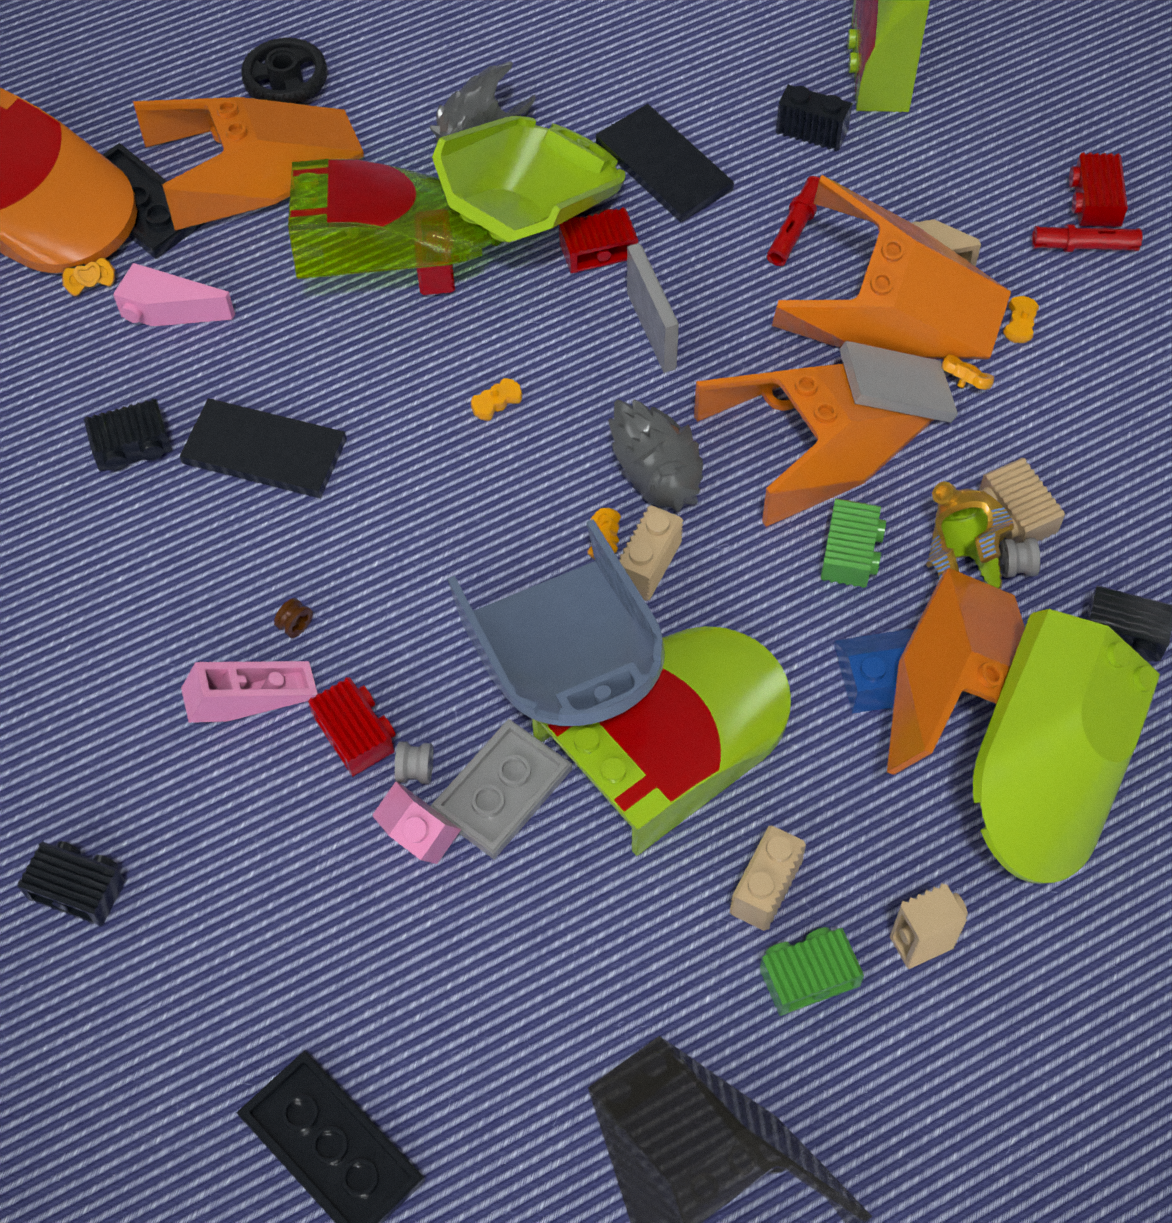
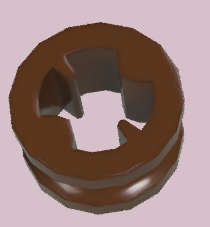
M297 598L289 599L280 607L275 615L274 625L279 630L285 629V634L288 637L295 638L308 627L313 611L308 606H302L301 601Z

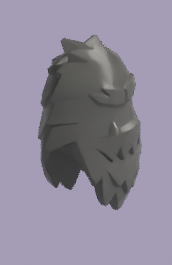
M512 61L487 67L477 76L471 77L459 91L453 93L444 106L439 105L436 111L437 125H430L431 131L436 136V141L443 136L509 116L526 117L528 115V111L536 99L535 95L520 102L507 112H504L499 107L498 100L494 96L498 82L512 68Z
M635 399L632 400V405L622 400L615 401L614 419L609 418L608 422L615 441L612 443L613 451L624 468L621 474L634 484L633 488L643 495L642 498L653 505L671 507L676 512H679L684 504H697L696 495L700 492L699 485L703 479V460L699 456V444L693 441L689 425L681 427L669 415L664 414L655 407L649 409L642 402Z

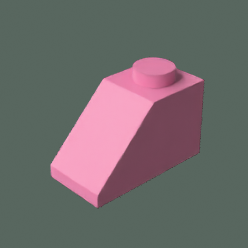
M399 782L394 783L372 815L392 839L418 859L438 864L461 831L459 827Z

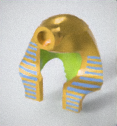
M943 481L938 483L932 492L933 500L938 503V510L926 566L928 568L934 566L937 569L939 578H941L944 570L947 568L959 572L956 558L970 556L975 560L987 584L1001 589L1002 575L999 561L1001 556L999 544L1014 529L1012 518L1007 510L995 498L985 493V491L972 489L956 490V487L949 482Z

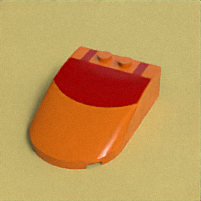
M0 88V253L33 270L47 273H63L67 267H75L82 264L86 266L89 262H96L101 257H109L128 238L137 218L138 210L136 208L135 192L129 179L121 169L63 123L39 107Z

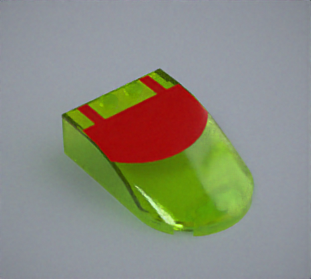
M321 159L292 162L288 230L297 279L451 265L483 255V248L490 244L498 246L501 241L494 239L489 234L490 231L478 224L475 225L464 221L460 217V213L449 207L438 177L396 166L357 159Z

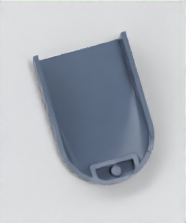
M594 519L586 522L595 557L594 562L477 610H472L456 577L447 578L461 623L492 680L516 709L532 719L547 724L581 726L613 718L642 700L653 688L663 669L665 650L660 626Z

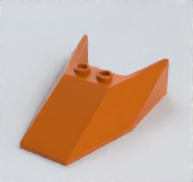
M244 97L133 101L145 148L211 131L214 140L222 144L223 151L219 155L162 184L175 231L277 204L328 176V174L293 177V170L328 167V160H359L364 157V151L344 109Z
M821 174L813 204L873 222L879 230L877 241L860 292L856 298L851 300H778L772 326L839 348L842 347L845 341L930 359H944L948 354L954 355L959 359H990L1011 291L920 227Z
M844 364L696 381L694 418L697 422L762 395L768 405L776 410L786 411L796 408L817 439L816 444L766 488L762 518L765 527L864 484L935 420L855 404ZM781 387L789 400L777 399L773 395V391Z
M947 568L944 570L899 660L887 773L895 775L933 753L961 692H968L997 704L1025 629L1015 595L954 569Z

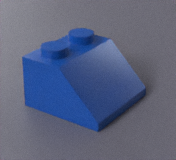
M912 628L834 640V647L852 714L894 707L898 664L914 632Z

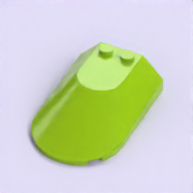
M509 116L439 138L432 156L449 207L460 213V217L464 221L482 226L490 231L489 234L494 239L501 242H512L552 229L613 196L622 187L625 180V171L617 170L616 164L618 161L604 148L588 138L552 123L549 129L535 125L536 120L534 118L524 116Z
M1052 609L1033 612L1028 618L978 752L973 775L974 803H980L985 822V827L981 829V833L988 848L998 862L1011 874L1024 881L1037 884L1055 883L1071 877L1085 865L1092 855L1136 748L1160 676L1159 672L1109 626Z

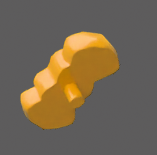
M102 257L96 262H89L86 266L67 267L62 274V285L69 294L76 297L80 295L85 287H94L97 283L112 286L115 281V268L110 261Z
M1017 296L1009 301L1008 307L1012 314L1009 324L1003 329V334L1013 343H1026L1034 336V319L1039 310V305L1034 299L1026 296Z
M948 354L942 361V369L960 378L957 384L960 388H964L967 382L976 388L988 390L994 383L993 375L981 372L976 366L963 362L954 355Z
M503 378L500 383L494 384L489 390L482 391L480 395H474L470 404L474 416L480 420L490 421L494 413L503 411L508 403L519 404L522 401L520 384L512 379Z
M600 508L591 517V520L594 519L612 550L616 553L618 550L616 544L619 542L617 536L619 530L618 523L621 515L613 508ZM591 545L587 552L588 555L595 560Z

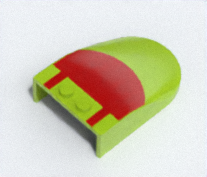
M854 0L852 29L848 30L847 48L853 49V52L849 54L848 71L849 73H854L856 111L909 112L930 0Z
M705 626L685 629L662 637L665 658L661 674L649 693L630 709L613 718L581 726H558L532 719L534 737L541 742L552 737L632 827V852L636 856L640 855L763 761L782 739L787 727L791 707L789 683L782 666L765 646L748 635L727 628Z

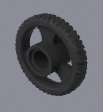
M284 37L268 40V42H263V44L251 50L243 61L241 75L245 89L254 99L300 104L314 97L322 89L327 78V65L324 55L315 45L306 40ZM312 61L315 65V71L307 82H303L300 66L305 62ZM269 79L271 89L261 86L257 81Z

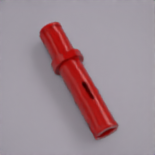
M809 176L799 195L792 199L789 205L790 212L767 252V259L770 263L776 266L785 265L805 225L814 218L817 206L813 203L820 180L819 177Z
M1066 224L1065 227L1034 226L1032 248L1063 249L1064 252H1073L1074 249L1139 251L1143 235L1141 228H1076L1074 224Z

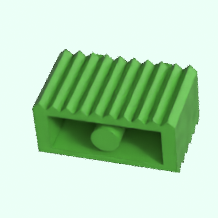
M835 498L821 573L823 581L829 580L831 583L852 584L854 587L860 586L865 588L867 587L869 575H877L881 552L874 551L875 542H883L886 520L879 519L881 506Z
M823 927L809 933L805 937L806 940L804 942H799L796 945H790L789 942H781L766 950V955L761 959L760 972L779 1016L861 986L864 974L843 928L830 931L829 927Z

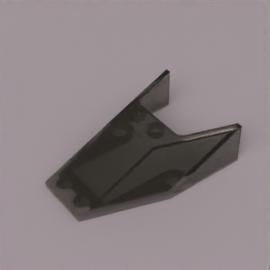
M658 1036L588 1087L630 1223H703L767 1173L779 1174L784 1171H788L823 1195L845 1223H869L872 1215L778 1117L661 1036Z

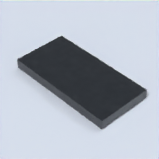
M649 104L644 105L596 134V144L609 152L618 161L617 163L680 223L733 191L734 181Z
M120 143L103 154V156L123 171L135 192V202L138 210L137 218L128 237L155 259L159 258L205 224L202 223L175 231L162 185L167 180Z
M208 398L179 457L182 464L321 499L347 438L344 431Z
M305 1050L236 1112L334 1223H383L426 1181L423 1175Z

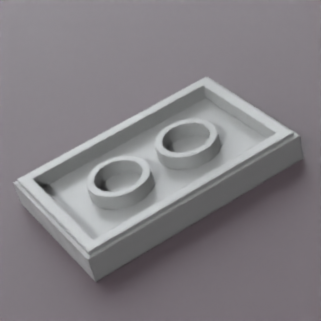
M638 243L627 246V294L663 372L676 370L679 323L642 245Z
M845 341L840 348L855 404L951 423L958 415L941 361Z
M508 719L432 803L431 807L461 829L460 835L495 860L572 771V763Z

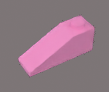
M136 263L131 265L113 294L121 317L132 323L140 322L149 326H165L232 320L235 316L228 291Z
M309 661L195 662L181 687L189 723L228 722L306 702L318 694Z

